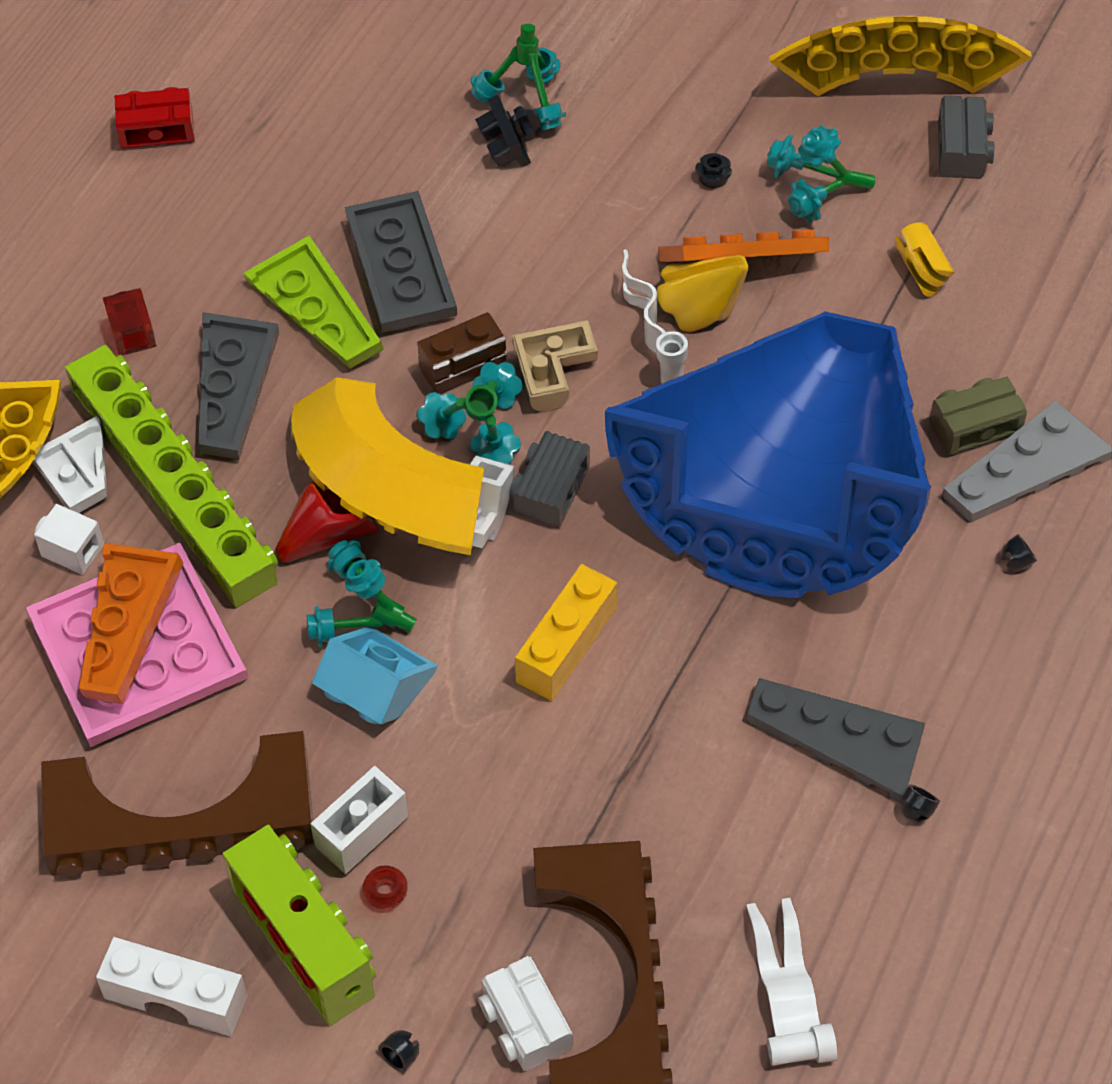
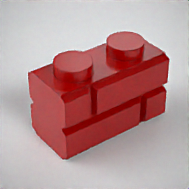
M168 87L160 91H130L126 94L114 95L116 130L121 149L195 142L193 108L189 88Z

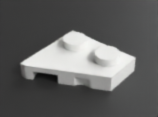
M97 416L43 445L33 460V464L65 508L80 513L107 497L103 431L100 419Z

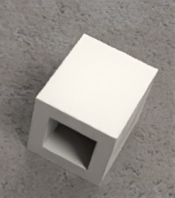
M58 504L53 507L48 516L40 519L35 529L34 537L41 557L81 575L85 573L104 546L103 536L97 521Z

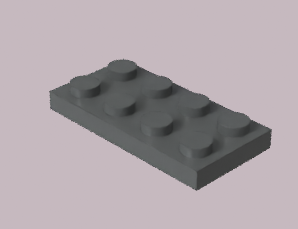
M419 191L345 207L348 225L382 333L457 316V305Z

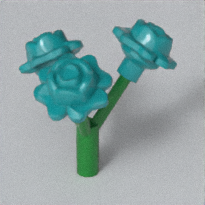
M820 125L818 128H812L803 137L798 153H796L795 146L792 145L793 135L789 134L784 141L775 140L767 154V165L774 169V178L776 179L791 167L802 170L804 167L836 178V181L824 187L821 185L815 188L810 187L803 179L791 183L792 193L787 199L790 211L799 218H805L809 223L821 219V201L827 198L828 193L843 185L872 189L875 185L874 175L847 170L836 159L835 150L841 145L840 139L837 138L839 133L837 129H827L823 125ZM823 162H824L825 164H831V165L833 166V168L824 166V165H822V164H823Z

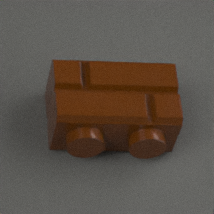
M488 312L417 342L421 372L433 391L438 394L480 376L481 367L485 363L493 362L499 365L507 362L505 337Z

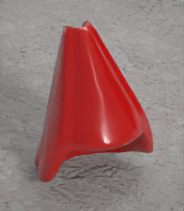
M313 481L302 492L277 543L275 551L281 562L287 563L331 548L340 541L346 540L348 542L379 531V527L373 517L367 515L361 519L340 505L341 498L330 489L323 491Z

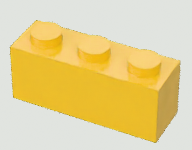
M581 564L515 656L516 683L552 702L617 609L618 582Z

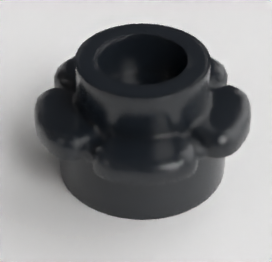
M717 153L706 154L696 164L695 172L704 186L718 188L723 186L731 176V162L727 157Z

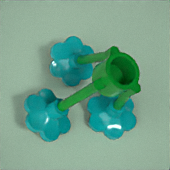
M493 362L485 363L481 367L480 376L475 378L473 387L467 392L465 398H457L451 393L443 396L436 392L429 393L424 399V405L416 413L418 422L424 425L425 435L431 439H436L440 436L445 440L455 438L458 434V427L466 421V414L462 410L465 409L467 415L472 419L485 421L479 427L478 435L472 438L470 442L471 451L479 457L510 465L513 461V454L519 452L521 448V442L513 434V428L509 423L501 422L496 425L494 414L497 405L504 409L513 406L515 395L519 394L523 389L522 380L515 376L514 366L508 362H503L499 365Z

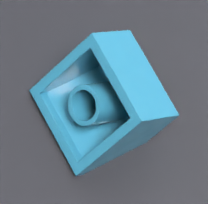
M367 626L330 638L312 684L324 690V695L330 700L342 704L346 703L359 711V716L365 721L373 724H384L402 716L435 674L438 665L372 626Z

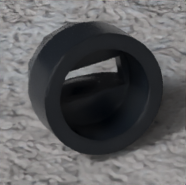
M1019 534L1008 540L1001 551L1002 560L1013 557L1007 563V568L1012 570H1023L1037 561L1035 555Z
M909 784L902 797V812L908 819L923 822L934 814L940 800L925 789Z
M404 1030L394 1031L378 1046L382 1058L392 1068L400 1072H405L419 1055V1042L417 1040L411 1042L409 1039L412 1033Z

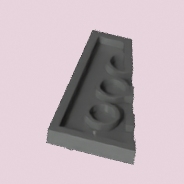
M203 312L202 371L200 378L201 402L199 412L200 453L240 459L277 343L279 327L276 323Z
M761 678L758 679L747 713V722L793 747L799 745L815 753L816 759L829 766L835 764L854 774L855 780L869 787L873 784L890 793L889 798L901 803L902 797L909 785L925 726L923 722Z

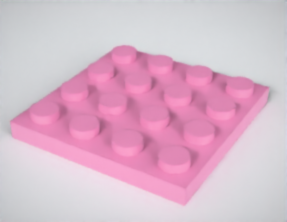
M181 543L161 550L178 553L183 561V566L123 704L84 698L79 690L87 641L91 640L93 630L90 622L92 609L97 607L99 590L96 586L98 577L26 607L31 623L90 747L248 678L246 668Z

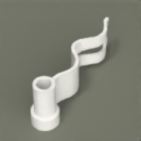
M625 249L622 265L624 299L629 304L644 309L645 344L656 353L657 359L660 361V381L663 384L684 375V361L688 355V341L683 334L674 331L665 332L664 329L656 325V288L648 282L633 278L628 273L629 258L628 251ZM629 287L641 292L649 298L632 294L627 288Z
M791 898L781 899L784 923V967L782 968L779 967L771 934L763 916L755 903L746 904L754 931L759 973L768 994L775 1037L767 1038V1049L771 1065L816 1059L817 1063L836 1061L837 1044L831 1023L820 1025L814 988L811 978L805 969L800 930Z

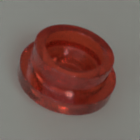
M381 865L374 868L365 877L363 892L366 900L372 906L378 909H391L403 902L408 892V884L405 875L399 869L389 865ZM382 885H391L394 888L390 893L382 894L378 892Z

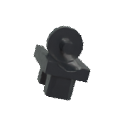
M498 95L488 99L492 110L475 120L486 141L503 133V137L487 145L492 159L498 167L514 159L518 161L521 167L530 164L531 160L521 137H525L526 140L535 138V132L541 124L538 113L535 110L524 109V107L518 106L514 109V115L511 117L509 111L505 110Z

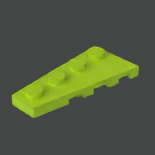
M309 235L243 273L250 285L350 369L384 350L380 339Z

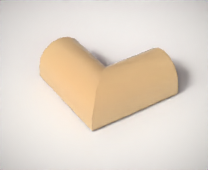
M588 320L512 335V343L532 408L537 411L544 412L557 409L568 400L569 388L562 367L595 361L598 358V350Z

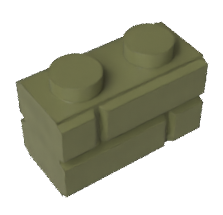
M1007 376L996 380L984 378L976 382L972 388L959 392L947 390L933 400L929 419L937 436H940V441L947 454L953 455L1012 435L1024 426L1027 411L1019 395H1016V390Z

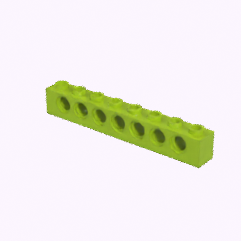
M105 344L64 366L72 392L92 418L97 416L100 419L103 433L233 606L238 608L277 585L275 567L278 566V560L272 549L267 544L261 546L255 539L257 535L251 522L246 516L239 518L235 513V505L228 492L224 488L218 490L212 483L214 478L207 465L202 460L198 463L192 457V448L183 434L175 435L171 429L172 423L162 407L155 409L151 403V395L142 381L135 383L131 377L130 367L123 356L118 355L115 357ZM214 525H220V526H218V527H216V528H210L211 526H214ZM235 553H242L239 556H231Z

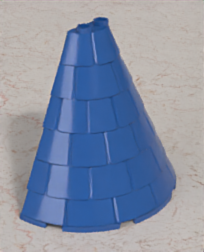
M825 311L792 327L757 340L754 344L719 357L715 363L643 391L642 396L613 407H608L605 410V432L610 457H617L625 477L621 482V487L644 523L675 554L680 556L686 552L694 559L706 565L705 574L728 585L752 593L772 597L801 598L805 592L826 590L827 594L831 595L851 589L870 580L887 568L904 549L903 547L910 540L913 533L916 532L928 505L931 485L924 468L926 460L912 413L914 404L907 384L908 376L901 356L897 330L893 326Z

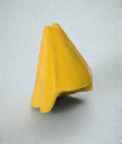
M734 255L691 263L667 265L661 272V277L665 283L657 287V298L661 308L674 316L677 325L684 332H694L711 325L715 321L726 319L734 309L748 272L746 258L743 255Z

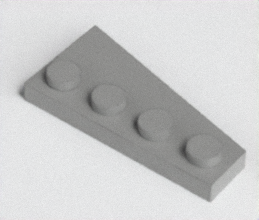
M1054 401L944 487L942 498L971 523L1015 503L1016 498L1031 491L1035 494L1047 489L1049 483L1065 476L1071 478L1082 473L1085 467L1098 462L1102 464L1111 460L1112 447L1057 401Z

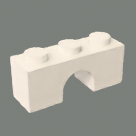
M113 937L96 976L103 997L106 1000L146 1012L150 1002L161 1003L181 1012L187 1018L189 1025L232 1037L248 997L241 974Z

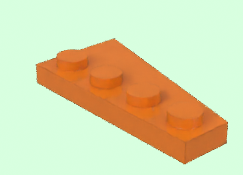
M815 229L792 231V239H779V232L756 233V241H743V234L719 235L720 243L707 244L706 236L683 237V245L658 247L659 262L708 260L734 255L756 257L830 252L829 236L815 237Z
M104 543L102 556L105 559L103 572L98 574L96 587L99 590L97 607L92 609L90 622L93 630L91 640L87 641L79 690L84 698L123 704L183 566V561L178 553Z

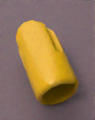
M915 222L901 230L906 244L903 243L899 235H896L894 244L923 295L932 297L955 271L928 225L922 222Z

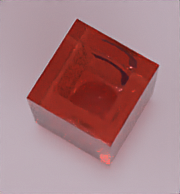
M141 288L121 291L114 295L103 297L118 355L123 356L157 347Z

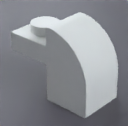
M475 456L470 465L484 467L472 546L483 548L488 539L495 540L502 525L510 498L514 466Z

